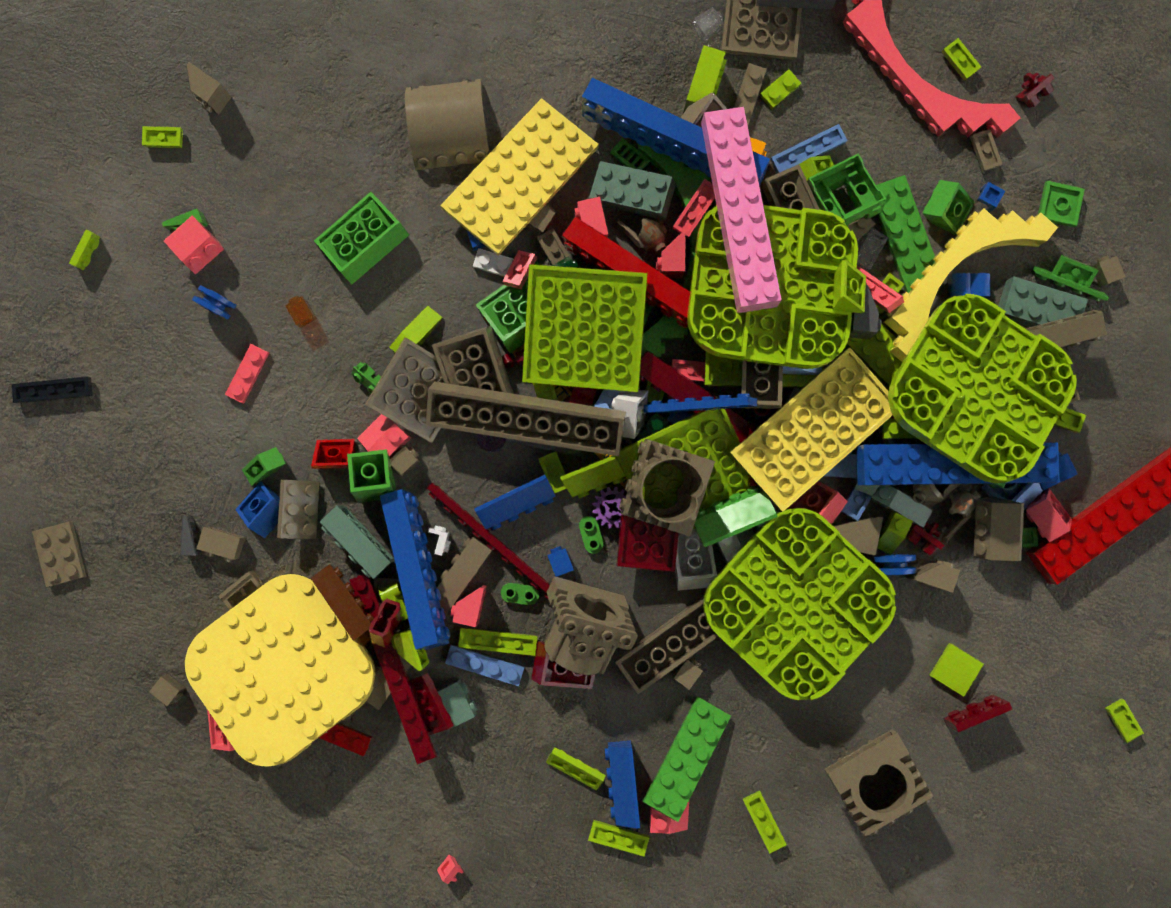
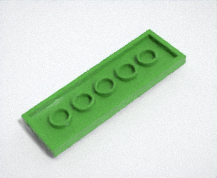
M903 175L876 185L887 198L883 212L877 214L901 282L904 283V290L909 293L912 290L910 288L911 284L917 278L921 279L924 276L921 274L928 265L932 266L935 263L933 261L935 255L906 176Z
M696 697L643 803L679 822L731 715Z

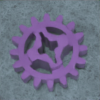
M607 487L606 493L603 490L600 491L601 497L595 496L598 502L592 503L593 506H596V509L592 512L598 513L595 519H602L601 525L607 522L608 528H611L612 524L619 528L621 518L617 520L609 519L612 515L618 514L621 516V513L618 511L609 512L610 508L605 502L608 504L616 502V507L621 511L619 509L622 498H626L623 495L624 489L618 492L617 487L614 488V491ZM607 495H616L613 500H607L604 498ZM600 504L605 506L606 512L604 516L600 512Z

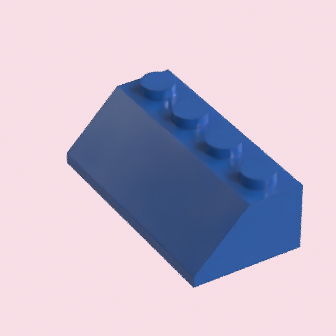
M543 475L474 508L484 528H490L493 531L502 527L501 522L508 520L510 523L518 519V514L524 511L527 515L537 510L535 506L541 503L545 506L554 502L553 497H556L546 475Z
M631 740L609 742L608 748L605 749V759L610 760V768L606 769L607 779L612 780V787L608 788L609 800L613 799L614 807H610L611 819H615L618 826L640 828Z

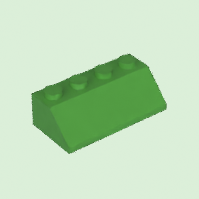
M752 486L742 494H733L723 502L716 501L711 507L699 509L694 527L705 548L778 516L768 495L760 486Z

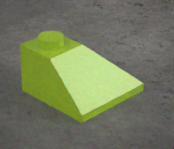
M408 628L394 633L391 641L393 648L397 649L398 654L418 671L423 670L429 664L426 650L415 649L411 629Z

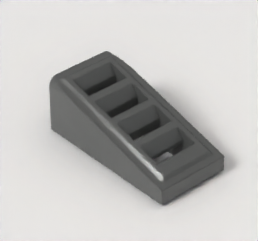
M183 516L180 554L201 555V550L196 549L199 541L193 516Z

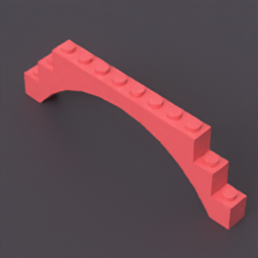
M851 0L858 6L846 15L843 21L845 29L855 36L858 45L865 48L869 58L879 65L883 75L889 77L893 87L904 95L905 101L914 107L917 116L928 124V128L933 134L939 137L956 123L958 130L968 138L986 124L987 129L991 130L992 135L998 138L1021 119L1009 103L982 104L962 100L940 91L922 79L906 63L894 45L886 26L882 0Z

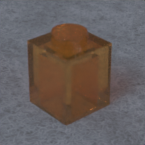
M302 296L291 298L288 301L289 303L285 305L293 321L300 328L317 319L309 303Z

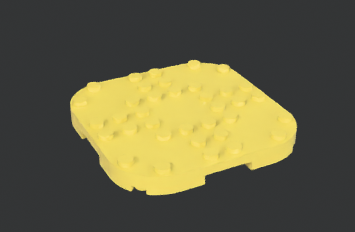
M295 574L281 575L271 579L202 630L191 642L185 658L186 676L198 697L236 752L244 760L258 766H276L292 760L338 722L355 712L370 697L376 675L374 661L365 646L352 640L313 581Z

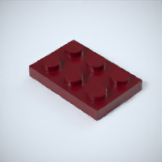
M425 673L409 680L429 736L454 726L451 716L446 711L442 698L438 694L429 674Z
M995 695L985 697L983 702L978 704L971 703L964 710H955L948 713V716L943 719L948 727L956 732H961L1013 709L1010 702Z

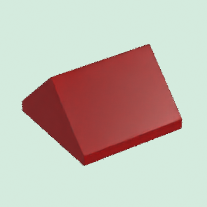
M355 439L317 440L311 468L348 469L347 454L356 453Z

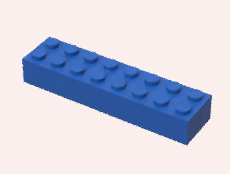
M403 489L380 495L415 649L428 650L449 644L450 632L444 623L446 615L439 602L441 594L435 585L437 578L430 564L432 556L426 547L428 540L421 526L423 525V519L418 513V499L414 494Z

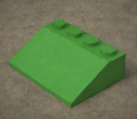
M370 192L317 237L314 242L345 278L353 284L406 239L409 233L381 201Z
M528 277L522 289L503 285L476 304V307L488 324L491 325L493 331L509 353H512L525 343Z

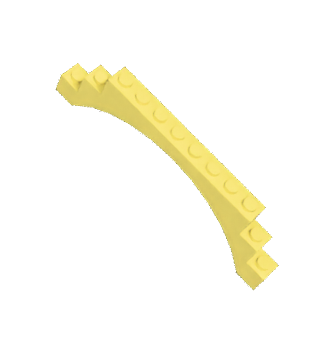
M984 208L979 213L975 211L967 219L969 223L966 226L962 225L956 232L958 236L955 239L951 238L944 246L946 250L944 252L940 251L934 257L933 261L935 263L932 266L928 265L921 274L924 276L921 279L917 278L911 284L910 288L912 290L902 295L905 302L892 312L887 313L889 317L884 323L899 335L892 343L894 347L890 352L901 362L904 361L929 319L930 308L939 287L950 271L962 260L972 254L992 247L1008 245L1039 247L1052 236L1058 227L1042 213L1035 217L1030 216L1024 221L1013 210L1007 215L1003 213L998 219L993 217Z

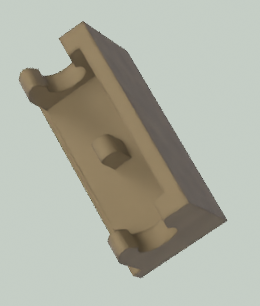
M254 570L248 571L218 597L229 609H232L263 586L264 582Z

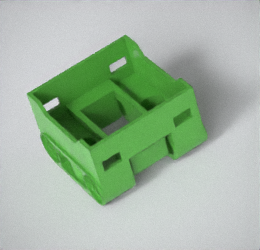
M859 153L808 178V185L819 209L838 215L845 221L844 223L847 227L863 217L869 219L883 212L887 198L878 189L866 170ZM845 186L846 192L857 208L846 214L832 193L833 190ZM858 191H862V192H864L865 194L860 195V194L858 193Z

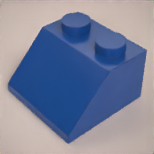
M260 481L235 510L249 529L265 538L278 524L280 497L265 483Z

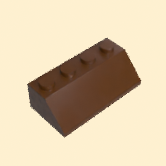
M329 564L311 577V580L352 640L364 646L371 639L369 627L374 617L371 613L367 614L363 609L366 607L364 602L359 597L356 598L353 592H355L353 586L349 582L345 583L342 578L345 575L338 566L335 568Z

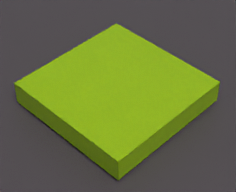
M949 643L929 676L964 697L984 664Z

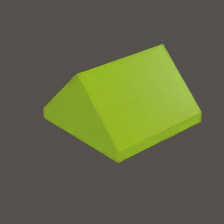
M842 260L834 273L833 310L865 313L866 275L847 260Z

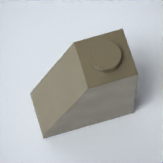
M870 517L834 525L840 534L859 552L876 555L883 517Z

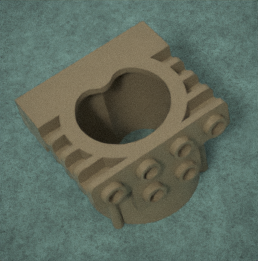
M645 439L644 442L641 441L638 448V453H640L638 461L635 460L631 471L634 472L632 479H629L626 484L625 490L628 492L626 498H622L619 506L621 514L691 536L715 461ZM661 462L675 465L684 477L683 484L676 491L678 497L676 504L665 509L654 508L647 504L643 498L644 480L649 471Z
M553 577L547 590L550 605L553 606L556 619L544 644L549 660L555 661L565 669L578 674L594 675L599 672L604 674L616 648L630 650L638 637L635 627L632 625L633 622L630 614L627 612L629 607L625 596L559 577Z
M893 729L874 740H869L867 744L843 758H838L837 762L824 769L863 836L875 835L879 831L878 829L883 826L892 825L897 818L909 815L915 807L926 805L933 797L914 761L909 756V752L900 736ZM887 764L896 767L898 777L893 792L881 802L864 804L859 793L861 778L865 775L876 774L882 765Z

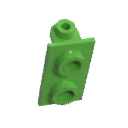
M360 362L356 367H353V379L359 384L362 383L371 394L381 376L378 374L373 379L372 376L375 374V371L366 363Z

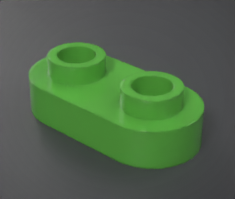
M585 516L579 523L584 547L589 553L596 554L603 548L599 525L594 517ZM586 522L592 523L591 529L585 528ZM593 540L598 543L595 548L590 546V542Z
M507 583L501 589V597L506 602L533 605L539 599V591L532 585ZM512 589L514 595L508 596L507 590ZM531 592L533 598H526V593Z

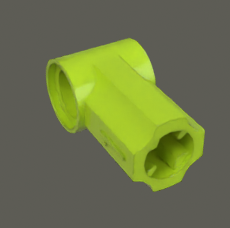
M395 582L379 589L382 601L390 599L400 603L402 621L408 619L399 583Z

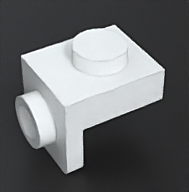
M435 525V528H429L430 533L439 535L434 554L443 556L445 552L448 553L451 541H448L450 533L446 532V528Z

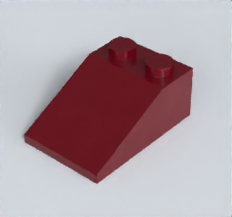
M538 641L531 677L533 681L544 686L593 688L595 674H578L565 669L555 661H550L549 655L545 650V642Z

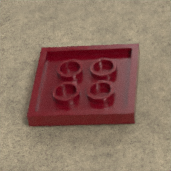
M621 514L616 566L675 572L679 533Z

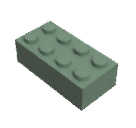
M600 161L589 198L600 197L602 207L666 221L676 183L672 176Z
M1014 276L1005 282L999 307L1005 310V316L1014 322L1027 327H1033L1084 313L1088 299Z
M337 505L320 521L323 525L321 527L323 531L329 536L333 535L337 546L342 550L345 548L350 553L348 557L355 564L359 563L363 567L362 572L368 578L372 577L375 579L380 577L395 563L394 557L345 505Z

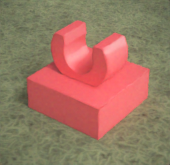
M448 855L437 869L442 881L447 884L451 881H457L455 875L458 872L463 873L461 866L458 865L455 857Z

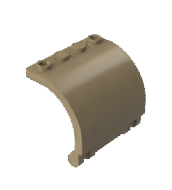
M475 79L474 82L465 80L457 83L423 85L415 89L406 87V120L415 170L481 163L490 152L483 110L481 79Z

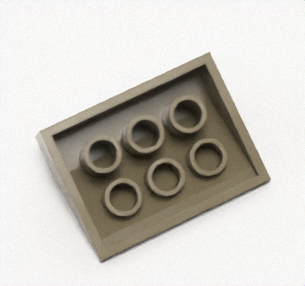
M491 325L432 345L445 383L514 394Z

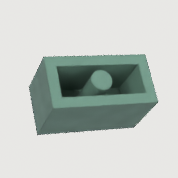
M460 679L437 691L442 698L446 711L451 716L453 727L476 716L477 706L473 699H469L467 695L469 690L464 682L461 683Z

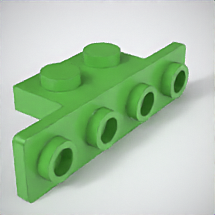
M1061 255L1052 272L1037 266L1033 268L1036 276L1040 279H1052L1054 284L1060 287H1065V285L1072 287L1071 290L1078 294H1083V292L1090 294L1089 297L1096 301L1101 299L1107 301L1109 299L1104 292L1090 287L1099 271L1094 267Z

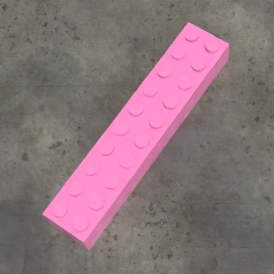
M744 107L704 112L701 125L737 313L775 308L782 300Z

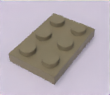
M281 480L277 538L316 539L320 482Z
M73 521L32 531L46 587L87 577Z

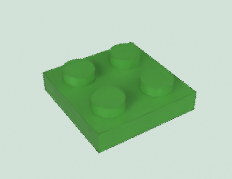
M1046 181L1038 214L1042 213L1052 223L1076 227L1085 189Z

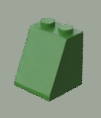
M387 449L347 454L350 492L358 503L381 500L380 495L396 491L395 479Z

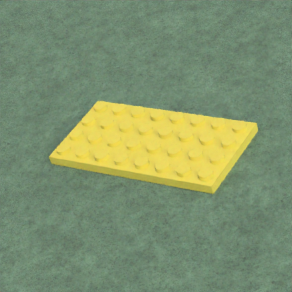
M541 98L440 207L499 256L599 148V144Z
M849 347L730 453L783 512L892 416L888 402V390Z

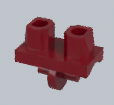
M1037 72L1034 75L1026 73L1023 76L1024 83L1022 84L1024 90L1016 96L1017 101H1024L1029 108L1035 107L1040 103V99L1037 96L1038 92L1043 97L1054 91L1051 81L1055 78L1052 74L1045 77L1043 75L1040 76Z
M926 522L924 526L927 529L926 531L917 524L914 525L912 523L911 530L906 537L907 540L916 545L921 538L925 539L926 542L921 550L930 556L937 549L941 550L944 547V544L931 536L932 534L936 537L941 535V532L937 530L938 523L933 522L930 525Z

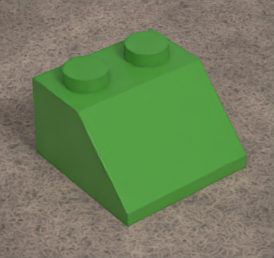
M939 180L928 204L924 208L923 214L930 223L953 235H957L956 232L964 224L975 202L960 183Z

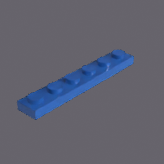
M737 394V398H732L731 395H720L719 399L707 396L702 397L700 401H696V398H685V402H679V399H670L668 403L651 401L650 405H644V413L663 414L757 407V398L750 397V394Z

